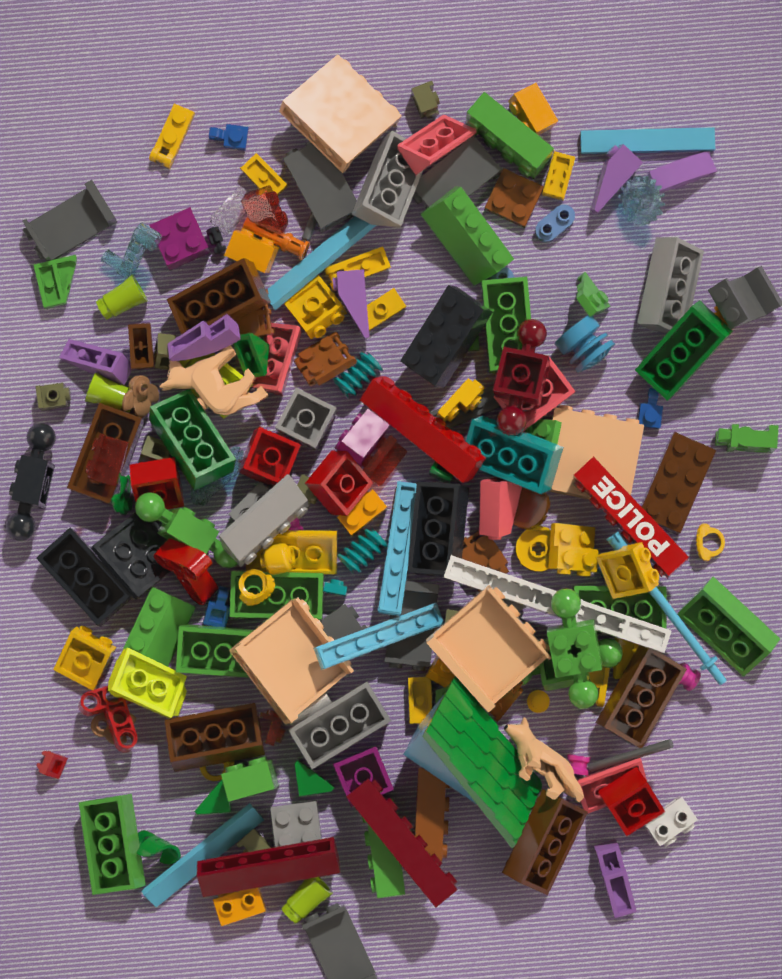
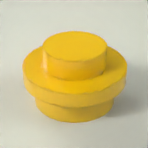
M535 690L528 695L527 706L531 711L542 713L549 707L550 699L544 691Z

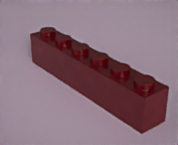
M368 778L346 797L434 907H438L458 890L455 886L458 881L450 871L445 874L440 867L443 863L435 853L432 855L428 853L425 849L428 846L420 834L416 837L410 829L413 828V825L405 816L400 818L395 812L399 809L391 798L386 800L381 794L383 788L375 779L371 782Z
M334 837L197 861V879L203 897L340 873L339 855Z

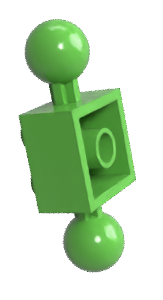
M145 493L137 499L135 510L139 518L146 522L159 520L163 523L157 534L166 539L170 538L197 548L206 554L209 550L212 551L215 561L222 567L231 568L237 565L235 560L222 548L221 541L216 539L219 531L214 528V523L204 518L200 520L194 517L196 513L186 507H183V509L167 510L163 499L155 493Z
M561 589L553 595L551 608L558 617L562 618L563 625L551 626L547 629L555 678L573 675L574 683L569 688V700L575 707L587 709L592 707L598 699V689L593 682L587 679V672L602 670L594 619L577 622L575 615L581 607L580 597L571 589ZM573 644L576 645V648H581L578 652L570 651Z
M610 638L600 640L598 644L602 667L611 668L619 664L623 656L621 645L616 640ZM543 639L549 645L548 639ZM573 644L570 651L578 652L581 648H576V645ZM552 658L544 660L521 680L524 682L523 686L530 681L533 675L541 674L542 685L545 691L570 687L574 683L573 675L555 678ZM587 672L588 680H590L589 672Z

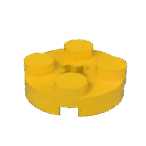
M539 526L526 530L516 542V556L520 564L530 571L543 572L548 570L551 532L549 528ZM536 543H540L541 547H545V551H542L540 555H536V552L532 551V547H535Z

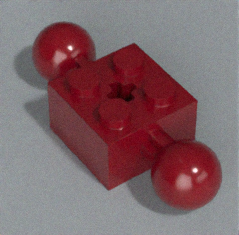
M537 319L525 320L519 326L518 339L522 344L521 350L503 347L493 392L495 397L509 400L508 407L502 409L497 417L498 428L506 435H517L524 430L526 416L521 410L523 403L541 405L550 360L548 355L535 353L536 347L542 345L547 337L545 325ZM525 373L526 378L519 380L518 377Z

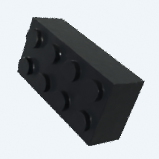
M448 285L400 362L433 386L445 388L493 311L460 288Z
M417 481L408 573L444 577L451 555L462 559L469 487L453 483Z
M71 527L36 558L99 627L105 624L133 598L128 590L91 550V547Z

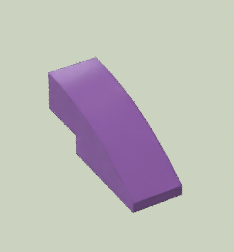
M709 151L650 170L647 176L655 194L659 195L673 188H680L714 174L717 170Z
M228 314L211 325L204 321L200 322L168 343L169 359L171 361L197 358L230 346L240 340L238 324Z
M616 839L594 845L614 918L637 912L628 875Z

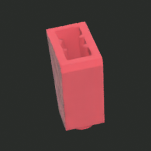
M497 476L481 480L479 535L488 536L490 540H501L502 536L511 534L522 486Z

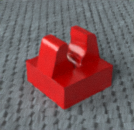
M43 751L44 761L42 764L37 763L36 765L39 772L59 779L68 758L51 751Z

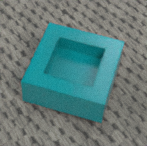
M331 579L330 583L325 582L323 591L346 596L348 586H343L344 581Z

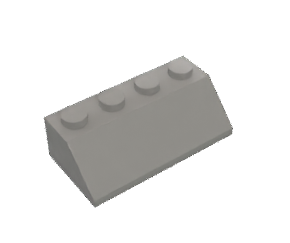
M390 131L381 140L352 214L371 225L400 228L422 172L415 175L397 149V145L406 140V138L394 131Z
M656 237L638 315V325L667 334L693 304L704 250L678 237Z
M289 474L219 535L222 548L240 567L245 563L247 565L250 564L257 557L256 553L262 548H268L273 543V538L277 534L285 533L290 528V523L296 517L300 519L308 511L307 498Z
M365 682L289 728L288 731L311 769H314L391 722L369 683Z

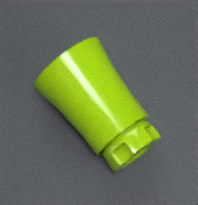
M131 275L113 290L104 294L103 298L96 301V304L104 318L109 320L113 316L116 317L135 306L148 302V299L136 278Z
M95 372L87 391L85 402L102 403L115 409L123 410V397L129 391V388Z
M320 877L306 879L287 899V903L281 909L296 924L302 918H306L313 909L330 897L333 892Z

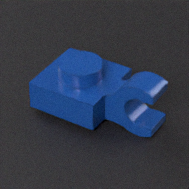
M226 124V130L210 127L209 139L224 141V148L246 151L249 127Z
M654 388L648 390L647 404L640 403L638 420L639 424L644 425V427L660 429L663 406L657 405L659 393Z
M219 585L216 601H208L203 624L226 627L230 614V605L225 604L228 596V587Z

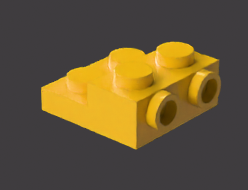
M319 275L284 303L310 339L322 337L326 333V328L332 324H340L345 318L344 315L347 314L341 302Z
M468 378L439 409L437 417L444 422L447 420L451 422L459 414L460 409L464 413L469 409L473 412L481 403V395L485 388L477 380L474 379L472 382Z
M551 523L548 569L557 570V574L571 575V571L577 572V576L591 577V573L597 572L598 562L596 557L598 556V549H594L595 527Z
M642 542L623 546L619 550L601 553L596 557L613 599L650 592L659 585V573L656 569L652 568L650 551L648 548H644Z
M76 626L70 632L53 670L90 690H95L117 647L113 646L112 640L107 637L101 636L98 638L92 635L93 631L86 626H80L79 628Z

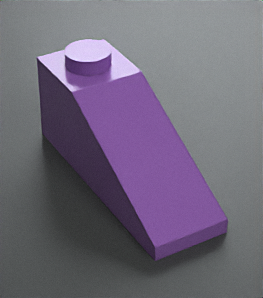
M624 144L618 147L614 145L606 154L608 158L604 161L590 209L593 213H598L643 163Z
M364 269L338 271L337 277L332 278L333 291H338V297L364 340L369 339Z
M68 339L59 356V359L93 375L97 372L103 377L121 385H125L132 371L131 362L123 353Z

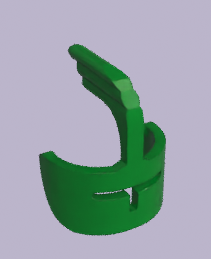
M146 830L138 832L140 844L137 850L138 855L151 857L162 851L159 860L161 863L173 865L180 860L181 852L177 846Z

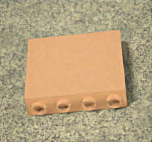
M336 55L285 98L279 110L342 173L349 168L351 162L388 129L392 126L395 128L401 118L397 108L390 105L378 90H374L367 83V80L358 74L347 60L342 59L339 55Z
M559 405V408L555 407L552 420L562 422L558 445L564 448L552 489L549 492L590 499L591 497L585 491L581 493L574 486L575 480L573 475L594 456L631 495L644 425L639 424V420L626 418V421L617 420V416L611 414H604L601 417L596 416L595 412L582 409L581 412L572 411L573 407Z
M490 585L426 639L430 648L487 712H490L499 699L544 660L552 658L549 653V645L543 639L537 640L533 635L536 632L528 622L523 624L518 618L521 615L512 604L508 607L503 601L505 598L504 594L497 587L492 589Z
M299 598L289 601L229 650L284 724L295 721L298 718L297 715L345 675L354 672L350 667V660L321 670L314 648L334 641V639L326 635L323 631L322 623L317 618H313L307 603Z

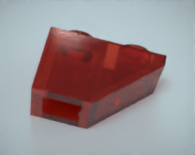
M271 185L247 192L242 198L241 203L251 222L277 234H282L288 226V217L282 211L279 205V197L272 190Z

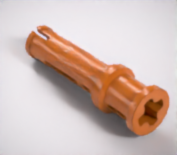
M250 216L246 218L243 224L244 229L254 232L255 235L261 238L266 237L275 241L274 244L280 246L281 251H288L298 256L299 260H303L309 249L310 242H303L293 237L292 233L284 234Z

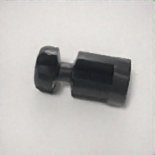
M216 226L206 230L211 245L216 246L213 249L214 254L224 253L226 246L221 245V242L224 240L219 227Z

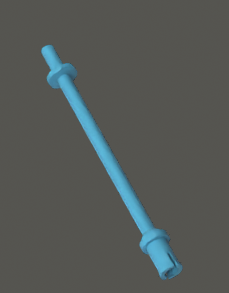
M618 531L606 539L614 550H619L623 546L628 545ZM655 587L649 593L703 663L700 666V670L703 671L707 668L719 685L727 681L714 664L718 658L716 656L711 658L708 656L659 589Z

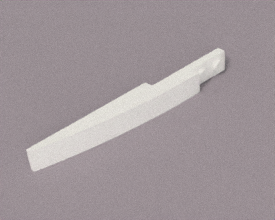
M451 555L444 578L480 591L488 585L492 589L497 587L504 594V599L560 618L551 608V599L557 591ZM580 599L581 607L575 615L577 622L594 619L595 628L598 632L665 653L671 630Z

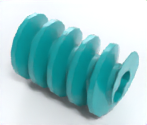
M361 352L359 354L361 361L356 359L355 367L348 368V373L344 371L340 373L341 379L333 377L335 385L349 400V393L354 396L357 395L355 387L361 390L364 389L362 381L370 383L368 375L377 377L375 369L383 371L382 366L370 353L367 355Z
M373 528L372 531L368 529L363 530L366 537L357 536L359 544L354 541L350 542L352 550L347 547L344 548L346 556L337 555L338 559L352 574L353 570L359 573L362 572L360 564L368 566L366 558L375 559L373 551L379 554L382 553L380 545L388 547L385 540Z

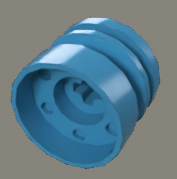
M589 315L576 323L554 343L562 355L572 351L575 353L569 363L573 365L577 361H581L574 369L578 374L598 364L615 346L613 340L608 341L604 345L601 343L608 337L607 333L595 336L594 333L601 325L593 316L589 317Z

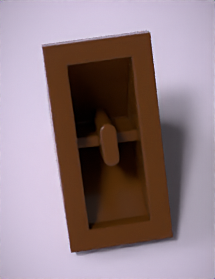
M151 323L128 324L131 370L154 368Z

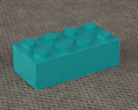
M485 416L472 419L466 439L469 445L479 448L481 454L486 457L479 470L539 494L552 489L563 446L524 431L517 435H506L498 428L496 420Z

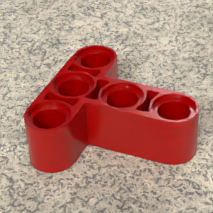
M169 538L153 555L159 565L174 572L189 596L197 604L204 605L218 590L217 584L207 570L212 565V560L203 551Z
M108 686L84 693L78 704L79 711L85 716H93L104 712L116 749L123 753L131 751L137 743V733L127 705L133 702L122 697L117 698L118 700L115 702H110L106 698V694L109 693ZM84 700H93L96 707L93 709L85 707ZM121 714L125 722L122 724L116 723L113 720V715ZM124 735L129 736L132 744L123 745L120 737Z

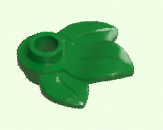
M129 475L119 476L120 493L115 494L111 498L114 511L119 512L121 515H126L133 506V499L130 498L131 479Z

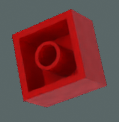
M259 426L253 431L237 472L274 487L287 474H290L301 444Z
M331 450L305 484L331 515L348 516L373 482L348 451Z
M175 457L129 465L131 487L135 501L145 493H155L163 499L167 510L184 507L183 488Z
M637 766L598 791L626 836L666 812Z

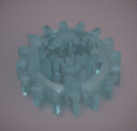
M635 176L633 179L626 181L627 186L621 187L624 193L618 195V198L622 199V203L618 204V206L624 208L621 214L628 215V222L634 221V225L650 224V222L657 220L656 215L663 213L659 208L660 206H665V203L661 202V198L665 197V194L659 193L662 186H655V179H649V176Z

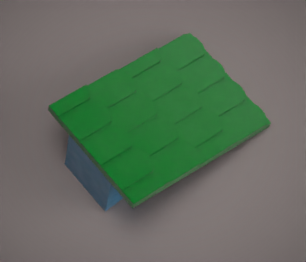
M455 676L445 694L417 727L403 755L478 805L510 847L513 848L517 844L522 830L528 821L530 812L542 789V782L533 771L528 781L519 776V771L522 767L517 749L499 731L497 723L478 704L477 699Z

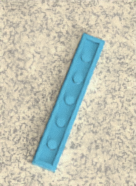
M715 127L580 131L581 154H607L614 145L618 147L622 144L633 153L715 151Z
M354 216L268 288V297L271 301L269 304L275 310L278 309L377 225H371Z
M397 482L378 613L401 616L409 562L417 485L415 483Z
M436 602L314 648L320 668L323 670L443 625L444 621Z
M249 803L141 890L143 895L155 907H158L197 875V861L221 856L263 822V817Z

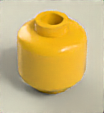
M285 543L270 545L264 549L263 555H260L262 568H266L271 575L289 572L292 569V565H295L293 548L288 547Z

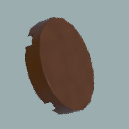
M522 487L513 524L526 530L539 527L546 520L548 509L550 510V500L547 493L539 494Z

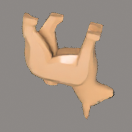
M231 345L223 348L219 353L210 358L197 361L188 368H183L178 361L169 360L168 380L159 386V388H162V391L195 389L200 395L197 400L205 410L209 407L215 414L225 416L231 415L244 407L257 404L269 396L262 386L253 393L247 392L255 380V376L249 369L245 370L244 376L240 381L224 385L219 370L237 355Z
M525 717L522 719L521 724H507L504 727L505 732L517 746L518 757L522 767L519 771L521 778L528 781L534 770L545 776V780L550 788L546 791V795L551 799L555 800L562 792L576 798L578 802L584 798L571 764L556 751L536 739Z

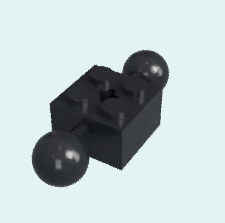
M37 423L28 430L26 439L32 449L30 456L21 455L20 460L16 461L14 473H17L15 482L11 483L9 495L12 496L11 500L19 504L18 511L7 520L6 530L9 536L17 541H25L31 538L35 532L36 523L31 516L32 507L45 509L55 465L43 458L45 451L50 450L54 446L56 434L53 428L45 423Z

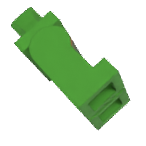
M732 424L728 429L719 428L715 432V446H727L726 452L738 450L773 453L778 445L779 426L769 425L764 431L753 430L747 426L739 428V424Z

